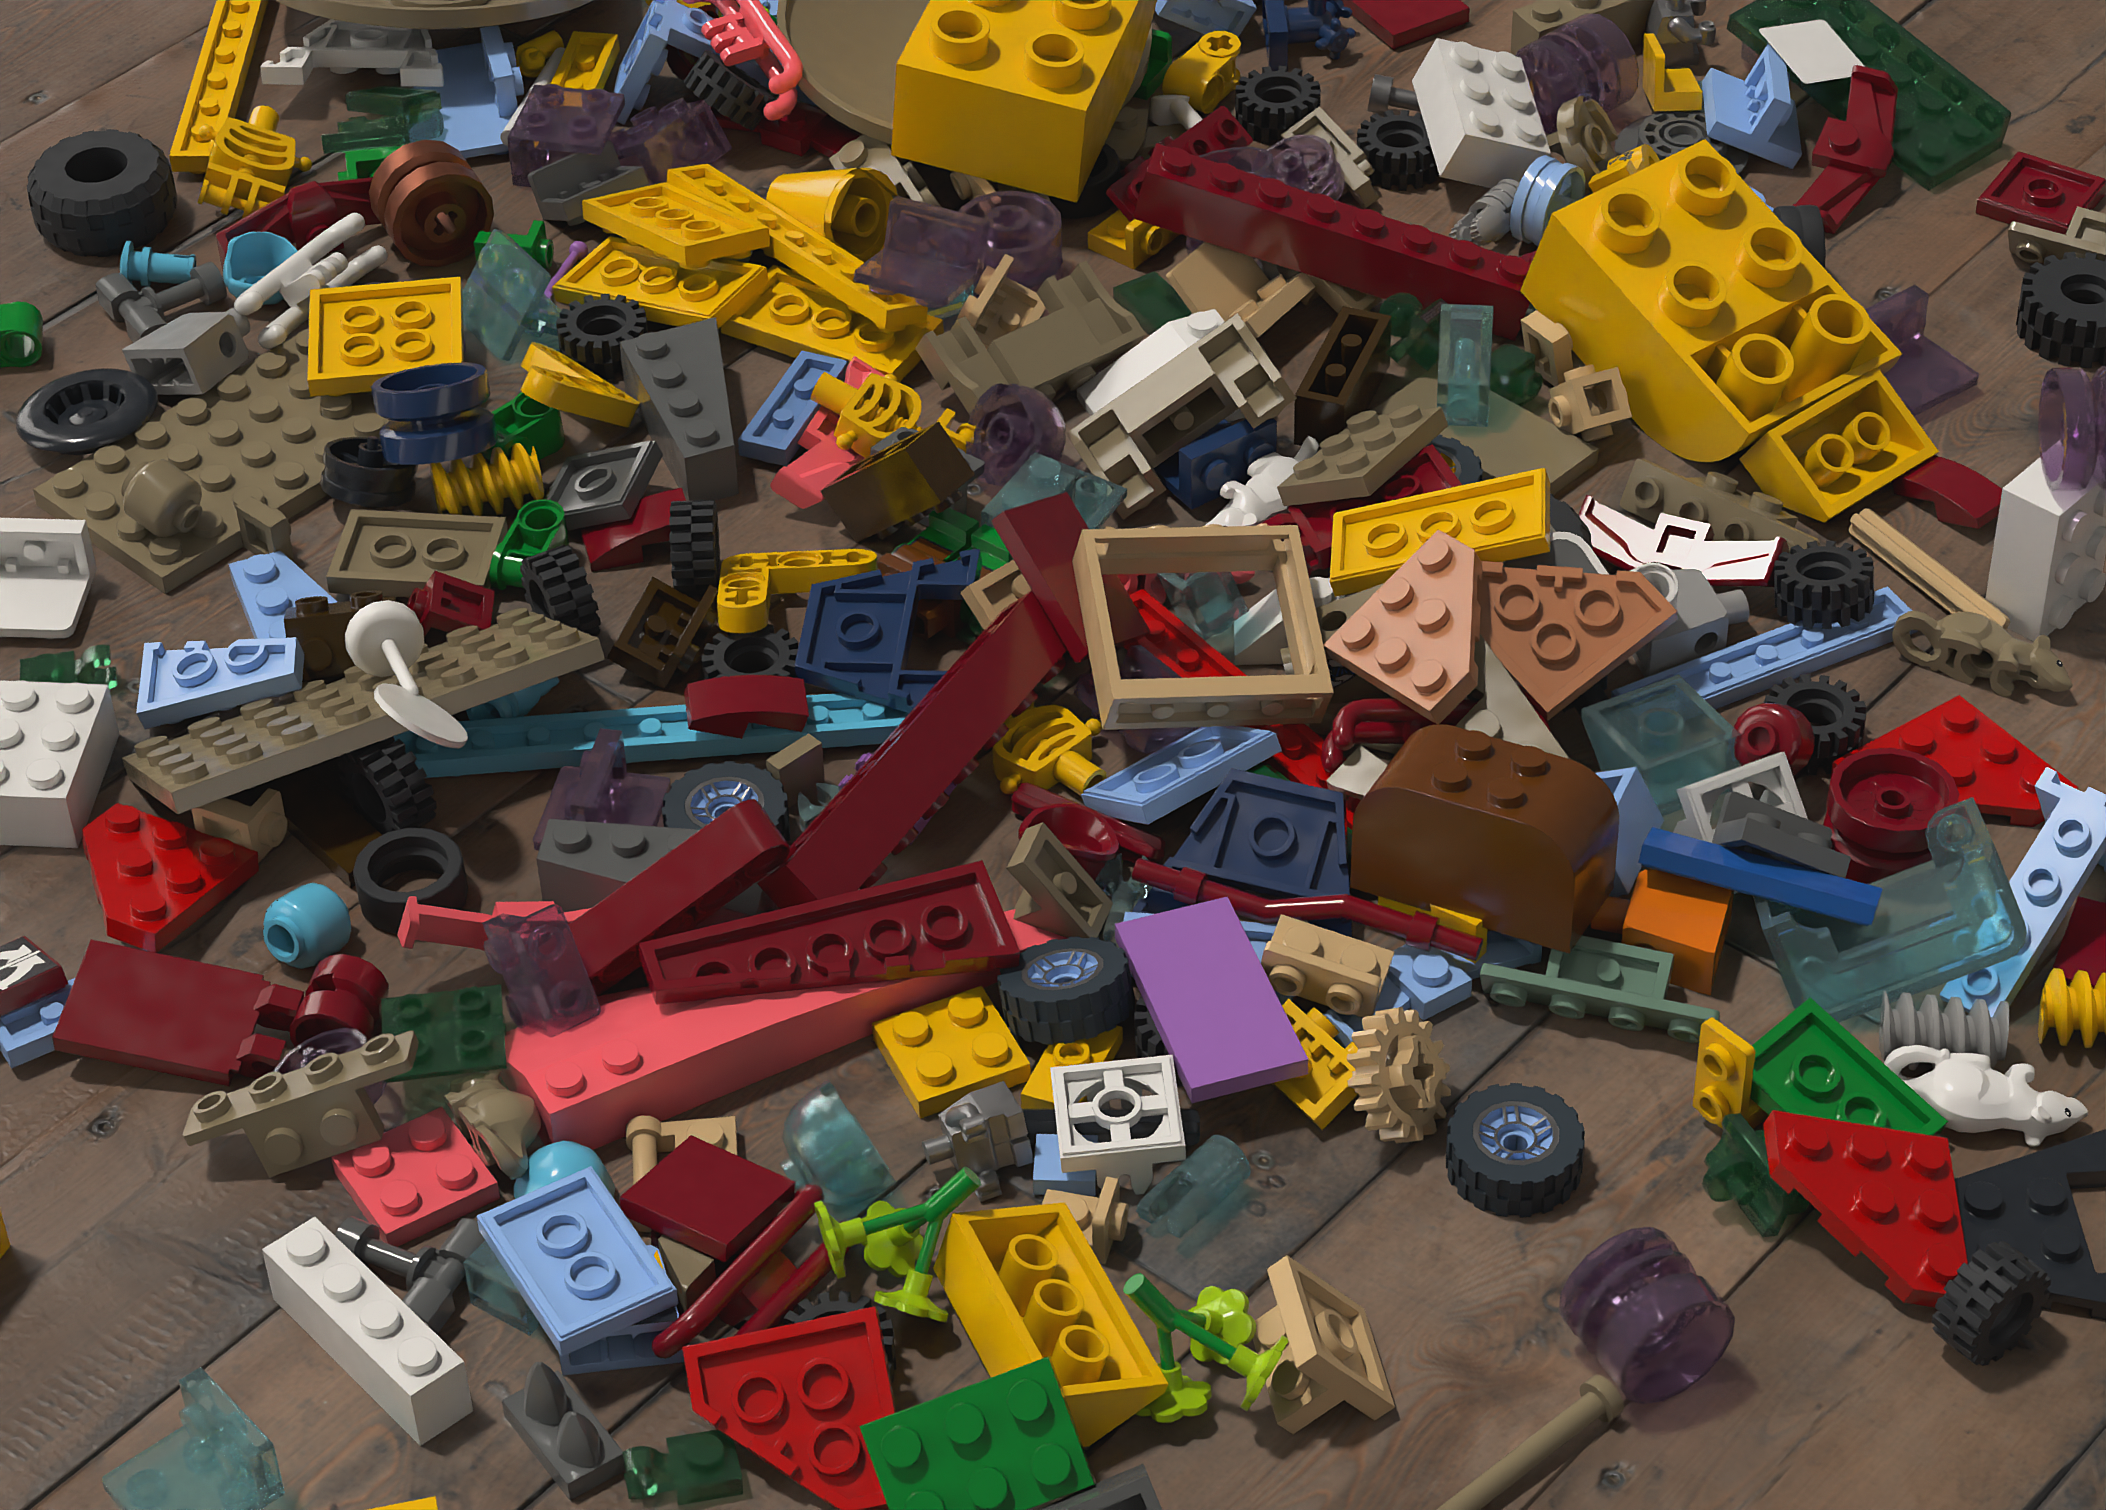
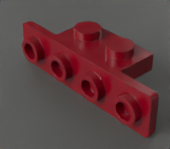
M1221 106L1175 140L1168 135L1158 144L1181 148L1189 154L1217 163H1227L1245 150L1253 142V139L1225 106ZM1154 147L1148 153L1150 158L1145 160L1142 156L1137 157L1119 173L1122 178L1106 190L1107 196L1129 222L1134 220L1132 219Z

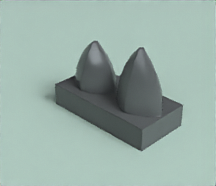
M535 1362L529 1369L524 1389L502 1400L504 1417L569 1500L580 1496L627 1470L625 1453L558 1370L554 1372L543 1362Z

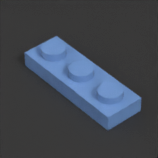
M801 351L738 438L739 455L767 463L787 466L801 447L797 442L821 407L820 404L810 399L818 379L826 372L845 382L848 361Z

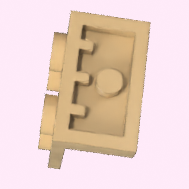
M1203 242L1166 274L1168 281L1192 314L1216 309L1226 322L1238 313L1255 339L1261 336L1316 287L1308 275L1302 272L1287 281L1282 274L1269 281L1253 257L1207 242Z

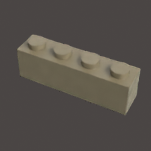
M1536 0L1532 4L1513 10L1511 54L1520 57L1524 69L1537 80L1644 42L1646 18L1654 0Z

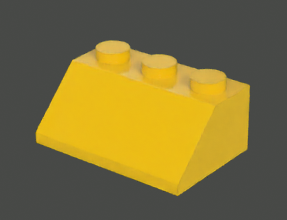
M1876 368L1771 429L1739 459L1764 494L1782 501V507L1825 523L1933 457L1939 451L1880 369Z

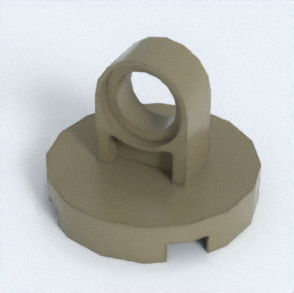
M1579 96L1561 105L1557 114L1558 131L1547 135L1546 139L1551 152L1560 154L1566 163L1576 165L1584 171L1585 188L1592 191L1588 183L1592 176L1607 170L1608 161L1614 158L1610 142L1617 140L1618 136L1602 107L1593 99L1583 102L1584 96Z

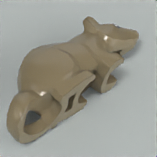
M1908 611L1899 616L1892 631L1894 646L1901 655L1911 662L1922 666H1929L1932 671L1940 670L1953 679L1968 685L1973 683L1976 677L1990 678L1991 689L2002 697H2009L2013 693L2014 684L2012 682L2016 680H2024L2033 688L2049 689L2054 692L2065 691L2073 686L2063 662L2051 651L2048 636L2040 635L2033 643H2028L2013 637L1998 623L1981 614L1958 612L1936 621L1924 612ZM1911 630L1921 631L1927 637L1934 648L1933 655L1922 651L1913 644L1910 637Z
M499 1065L493 1067L487 1073L476 1072L466 1077L452 1080L450 1083V1093L443 1095V1098L455 1117L457 1128L466 1140H473L471 1147L486 1166L497 1163L499 1168L509 1176L510 1180L521 1178L528 1168L526 1149L534 1142L541 1127L540 1115L534 1100L528 1095L509 1091L501 1085L499 1075L502 1068Z

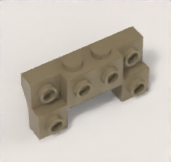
M1086 260L1079 263L1069 276L1058 281L1054 275L1047 278L1036 292L1050 313L1049 315L993 340L988 349H986L966 316L957 319L951 330L936 336L934 331L924 334L915 349L941 390L952 387L975 424L1006 409L1009 413H1012L1028 405L1030 410H1035L1052 400L1056 395V391L1067 386L1071 391L1077 390L1096 375L1094 369L1097 366L1130 351L1144 338L1146 333L1134 315L1120 306L1109 295Z
M1237 313L1066 434L1107 499L1124 520L1136 510L1148 506L1155 497L1166 490L1153 468L1174 455L1179 449L1194 441L1238 409L1241 410L1254 429L1264 421L1277 416L1284 407L1297 398Z

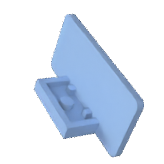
M499 25L480 28L482 43L436 50L438 63H441L443 66V87L413 86L427 140L443 141L459 150L464 159L487 154L503 155L513 150L521 149L526 145L524 134L514 147L504 145L500 139L502 131L518 108L516 96L524 95V87L520 68L516 66L512 42H503Z

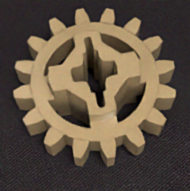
M1403 1007L1375 1011V1015L1366 1016L1361 1019L1364 1031L1353 1032L1351 1036L1358 1048L1357 1053L1347 1054V1061L1355 1067V1071H1352V1077L1347 1080L1348 1087L1355 1089V1092L1359 1093V1098L1356 1100L1354 1108L1356 1111H1367L1365 1127L1368 1131L1379 1129L1380 1140L1383 1142L1395 1140L1397 1144L1423 1140V1135L1434 1134L1437 1131L1434 1120L1445 1118L1447 1114L1440 1103L1441 1097L1451 1095V1090L1443 1083V1080L1446 1079V1073L1450 1071V1066L1444 1063L1443 1058L1438 1056L1444 1044L1442 1040H1431L1433 1024L1430 1021L1419 1022V1014L1415 1009L1404 1011Z

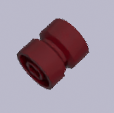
M345 954L331 955L321 960L312 975L305 992V997L290 1027V1040L296 1050L306 1059L312 1061L326 1053L341 1055L359 1049L371 1039L374 1025L379 1019L389 995V984L383 973L372 963L356 956Z

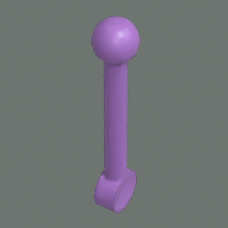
M573 242L569 248L570 255L547 286L533 293L532 298L536 308L546 309L553 304L552 286L571 270L577 260H582L587 256L588 247L584 242Z

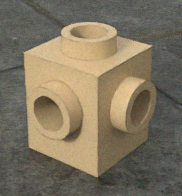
M1594 365L1573 369L1563 373L1566 382L1549 389L1551 395L1549 412L1554 425L1575 436L1581 434L1582 440L1586 442H1592L1613 435L1612 425L1632 417L1627 392L1622 383L1618 367L1600 372H1595Z

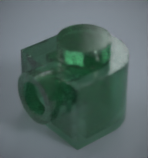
M1504 344L1474 363L1469 371L1470 380L1520 407L1538 395L1543 383L1542 375L1535 371L1536 355L1511 344Z

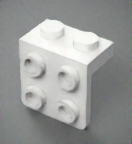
M0 518V637L55 639L67 638L74 633L97 571L86 520Z

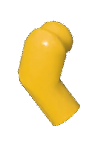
M556 31L547 32L517 47L515 56L516 66L520 68L523 77L537 78L545 66V59L551 57L555 49L559 47L564 48L562 38Z

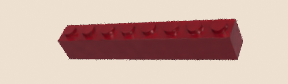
M1155 144L1132 219L1419 311L1427 312L1437 302L1444 300L1449 307L1438 314V317L1513 341L1516 340L1521 327V319L1525 317L1530 301L1520 291L1531 263L1526 262L1524 259L1479 247L1471 241L1457 240L1438 234L1421 225H1410L1385 217L1371 209H1360L1333 200L1324 194L1307 192L1286 185L1274 178L1254 175L1239 170L1227 163H1217L1189 154L1181 148Z
M1032 590L1004 608L794 841L790 846L787 858L777 868L759 880L757 883L759 887L780 909L857 891L858 889L869 888L875 884L888 869L882 861L891 852L893 856L897 855L919 834V831L914 827L916 822L921 817L924 820L929 819L949 800L950 797L944 790L951 782L954 786L958 785L978 767L980 762L974 757L981 748L983 751L989 750L1009 731L1008 726L1004 723L1010 715L1013 718L1017 717L1037 699L1038 694L1033 688L1039 682L1042 685L1046 684L1065 667L1067 661L1062 655L1067 651V648Z

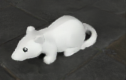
M1308 436L1294 458L1284 457L1273 452L1253 462L1247 470V474L1252 478L1246 485L1233 480L1222 486L1220 495L1230 499V502L1206 525L1219 524L1224 527L1256 526L1279 513H1288L1287 506L1283 505L1277 487L1294 473L1293 467L1297 463L1317 453L1319 448L1318 442Z
M1922 1045L1903 1046L1895 1049L1884 1061V1064L1948 1121L1945 1127L1958 1132L1976 1133L2000 1128L2023 1131L2027 1145L2035 1148L2041 1144L2046 1136L2064 1132L2088 1115L2087 1108L2075 1098L2066 1097L2054 1091L2038 1092L2032 1089L2027 1083L2034 1080L2035 1068L2029 1064L2012 1065L2004 1075L1991 1069V1059L1989 1056L1974 1053H1950L1946 1048L1939 1051ZM1930 1062L1936 1065L1933 1071L1917 1078L1909 1079L1900 1073L1902 1068L1910 1063Z

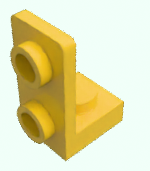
M1711 1017L1701 1024L1692 1106L1708 1122L1717 1124L1738 1140L1765 1121L1769 1116L1750 1098L1756 1052L1752 1045Z

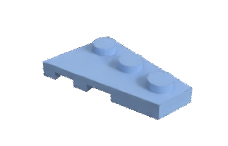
M281 551L265 555H254L248 559L229 564L231 579L254 639L286 638L284 627L286 609L295 607V601L298 599L325 596L328 598V603L337 602Z
M296 637L238 639L228 648L209 649L206 641H187L184 650H165L161 642L144 643L136 714L144 729L164 724L179 723L184 719L218 710H229L237 705L268 697H280L289 692L302 689L304 652Z

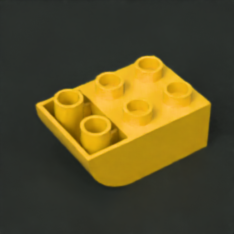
M930 0L896 63L891 155L1077 203L1135 78L1148 38L1157 0Z
M1706 139L1553 212L1520 290L1541 314L1554 323L1562 324L1567 329L1573 341L1572 350L1586 366L1594 365L1595 372L1618 367L1622 383L1627 392L1632 418L1651 439L1668 451L1697 462L1720 461L1756 443L1771 429L1872 370L1879 368L1884 375L1897 363L1902 355L1901 351L1869 318L1866 310L1845 292L1803 246L1799 237L1778 219L1737 174L1734 166L1721 156Z

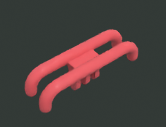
M683 0L687 4L697 2L711 3L722 13L723 17L706 22L702 26L701 32L707 40H711L710 45L716 53H720V59L725 66L729 67L754 59L769 79V90L774 94H779V98L765 105L763 109L765 118L770 121H776L790 114L797 104L798 91L796 86L802 78L803 64L799 55L759 0Z

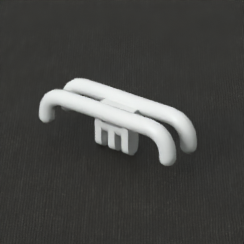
M351 213L333 224L235 300L234 309L240 315H249L259 310L263 303L278 291L290 306L288 310L259 333L258 343L261 347L271 349L280 345L286 340L287 335L309 319L311 289L351 286L387 260L388 254L386 249L377 245L366 250L349 263L346 257L338 252L316 263L335 247L363 229L365 220L362 215Z

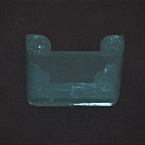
M1973 797L1943 808L1935 813L1928 822L1925 835L1933 860L1868 884L1883 888L1872 926L1860 925L1753 896L1763 933L1795 1009L1811 997L1839 1023L1881 1007L1883 991H1886L1889 1002L1893 1003L1898 1001L1902 992L1911 993L1912 996L2006 961L2020 951L2027 935L2025 922L1993 840Z

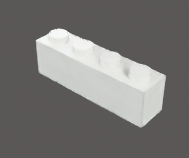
M313 1217L262 1249L273 1300L420 1446L473 1412L464 1361L316 1217Z

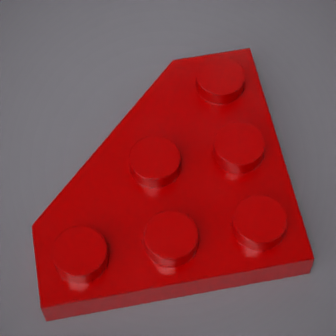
M1960 695L1834 760L1832 764L1831 777L1834 768L1847 756L1866 749L1896 748L1916 752L1939 763L1954 778L1959 791L1955 819L1975 821L1976 812L2010 816V825L2034 827L2045 821L2035 785L2046 767L2057 771ZM2057 771L2060 782L2078 790L2075 784Z
M116 803L82 829L83 848L86 859L90 863L92 881L98 903L102 907L107 936L150 952L157 953L259 871L257 851L234 844L228 839L217 838L188 828L179 822L168 821L139 811L137 808L129 805Z
M1772 1110L1763 1123L1770 1177L1788 1194L1796 1189L1822 1214L1817 1221L1852 1255L1856 1257L1863 1252L1889 1277L1884 1285L1903 1303L1935 1307L1938 1298L1946 1294L1944 1287L1948 1281L1954 1280L1958 1276L1957 1270L1963 1263L1968 1265L1948 1138Z
M875 1306L682 1347L692 1409L696 1416L836 1510L889 1509L859 1427L897 1412L879 1313Z

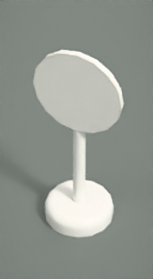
M390 600L373 602L360 609L350 620L345 633V644L348 654L354 664L365 673L378 677L396 675L401 687L387 683L378 685L374 691V699L379 706L395 721L431 742L457 749L464 746L468 740L466 730L447 711L418 694L419 689L409 671V668L420 657L424 646L423 627L415 612L403 603Z

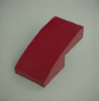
M1934 455L1892 481L1894 494L1934 502L1937 519L1941 522L1979 529L1999 514L2002 488L1978 472L1940 456Z
M682 488L641 498L631 519L589 526L581 531L582 541L591 572L644 562L643 545L669 541L671 501H686Z
M775 675L724 676L687 684L684 691L688 729L742 739L748 723L803 732L809 717L804 679Z

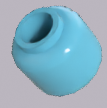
M317 883L299 886L276 899L266 910L263 922L264 942L271 954L287 965L300 969L315 966L321 960L339 952L349 941L351 933L350 915L345 902L327 886Z

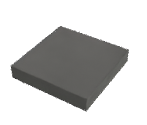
M650 440L569 456L566 458L544 500H552L563 507L567 531L631 519L663 453L657 442Z

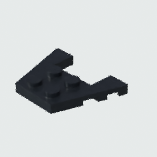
M2106 1129L1954 1179L1968 1264L1972 1260V1255L1979 1249L1985 1252L1988 1244L1993 1242L1999 1244L2000 1241H2005L2032 1260L2051 1279V1285L2047 1288L2050 1291L2048 1300L2041 1304L2044 1309L2051 1310L2052 1302L2088 1308L2091 1318L2106 1320V1273H2097L2094 1269L2070 1190L2106 1187Z

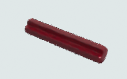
M1029 782L1021 783L1018 790L1014 791L1011 799L1013 801V812L1024 818L1033 810L1056 803L1082 805ZM1096 811L1110 824L1118 838V857L1134 864L1138 858L1157 864L1163 860L1165 841L1161 837Z

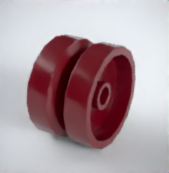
M1896 748L1866 749L1847 756L1834 768L1829 784L1826 803L1827 812L1823 825L1832 830L1831 849L1851 857L1846 879L1883 888L1882 892L1886 893L1905 892L1931 884L1944 872L1959 791L1954 778L1939 763L1916 752Z

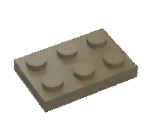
M1408 405L1393 411L1391 414L1377 416L1376 411L1370 410L1352 416L1347 420V427L1343 431L1320 443L1321 450L1314 456L1297 463L1293 467L1294 473L1277 487L1283 505L1291 506L1370 496L1448 427L1442 407L1420 410L1418 405Z
M351 509L326 575L329 593L353 594L361 591L378 590L382 591L383 596L410 599L414 589H423L434 571L490 589V563L495 548L503 541L508 532L506 517Z

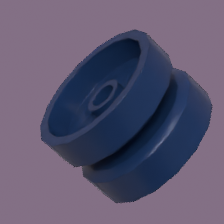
M465 362L425 365L386 375L376 380L371 386L375 412L381 417L391 420L379 432L383 457L390 463L421 465L451 461L484 452L493 447L498 441L494 414L488 409L479 407L491 394L487 369L481 364Z

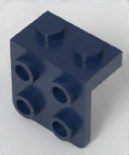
M1271 418L1253 429L1247 419L1231 425L1224 419L1153 469L1163 485L1192 510L1220 497L1222 486L1229 481L1234 480L1246 485L1252 478L1247 474L1249 466L1265 455L1273 452L1277 453V421Z

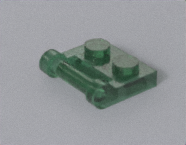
M438 108L422 109L419 115L396 114L374 120H368L365 116L350 117L347 120L337 122V131L321 135L323 152L328 154L403 146L420 140L436 138L443 133V117Z

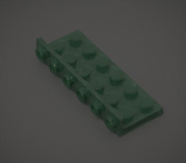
M1755 0L1729 15L1726 29L1759 56L1767 44H1769L1759 32V29L1824 20L1865 67L1887 72L1898 88L1892 142L1894 158L1892 162L1928 191L2002 147L2011 119L2010 110L1869 0ZM1786 64L1787 72L1790 73V80L1839 120L1846 121L1851 77L1805 84Z

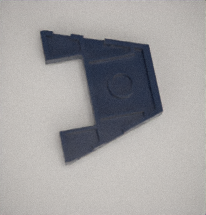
M980 549L959 552L960 560L937 565L934 564L933 558L916 561L912 564V570L882 577L881 571L875 570L812 584L794 665L797 678L804 679V683L910 713L947 672L906 670L919 600H964L961 592L967 586L980 579L982 570Z
M1231 768L1191 825V833L1176 855L1173 858L1169 857L1163 865L1179 871L1183 867H1189L1207 873L1209 881L1284 899L1338 894L1351 895L1346 800L1344 794ZM1152 887L1144 900L1142 898L1139 899L1132 912L1157 914L1190 905L1174 900L1173 893ZM1334 918L1308 921L1309 924L1353 938L1351 920Z

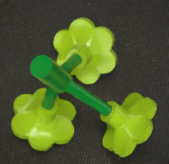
M964 1166L923 1204L907 1209H894L888 1202L877 1201L869 1206L866 1217L862 1219L858 1217L841 1223L830 1215L822 1200L815 1202L814 1207L819 1220V1228L834 1274H836L838 1279L846 1277L843 1264L846 1248L862 1244L864 1246V1259L871 1268L877 1271L887 1269L897 1278H904L906 1276L902 1290L895 1292L875 1291V1302L912 1315L947 1322L949 1316L947 1311L937 1307L928 1298V1292L933 1279V1275L928 1274L943 1220L981 1186L980 1179L970 1168ZM929 1222L923 1238L919 1233L920 1227Z
M1137 1273L1130 1277L1125 1283L1123 1291L1156 1325L1160 1363L1158 1366L1168 1382L1165 1393L1137 1412L1136 1415L1151 1416L1157 1422L1168 1423L1177 1421L1182 1416L1200 1415L1208 1409L1207 1400L1212 1397L1211 1385L1203 1381H1192L1188 1376L1182 1375L1181 1364L1174 1361L1171 1332L1176 1329L1191 1337L1190 1350L1194 1358L1203 1362L1215 1360L1246 1377V1395L1240 1408L1248 1411L1278 1363L1288 1343V1338L1282 1335L1273 1347L1260 1355L1244 1346V1344L1249 1343L1254 1338L1256 1323L1253 1317L1247 1313L1249 1309L1248 1297L1240 1290L1229 1289L1224 1291L1215 1286L1206 1287L1198 1296L1197 1306L1186 1311L1177 1309L1143 1274Z

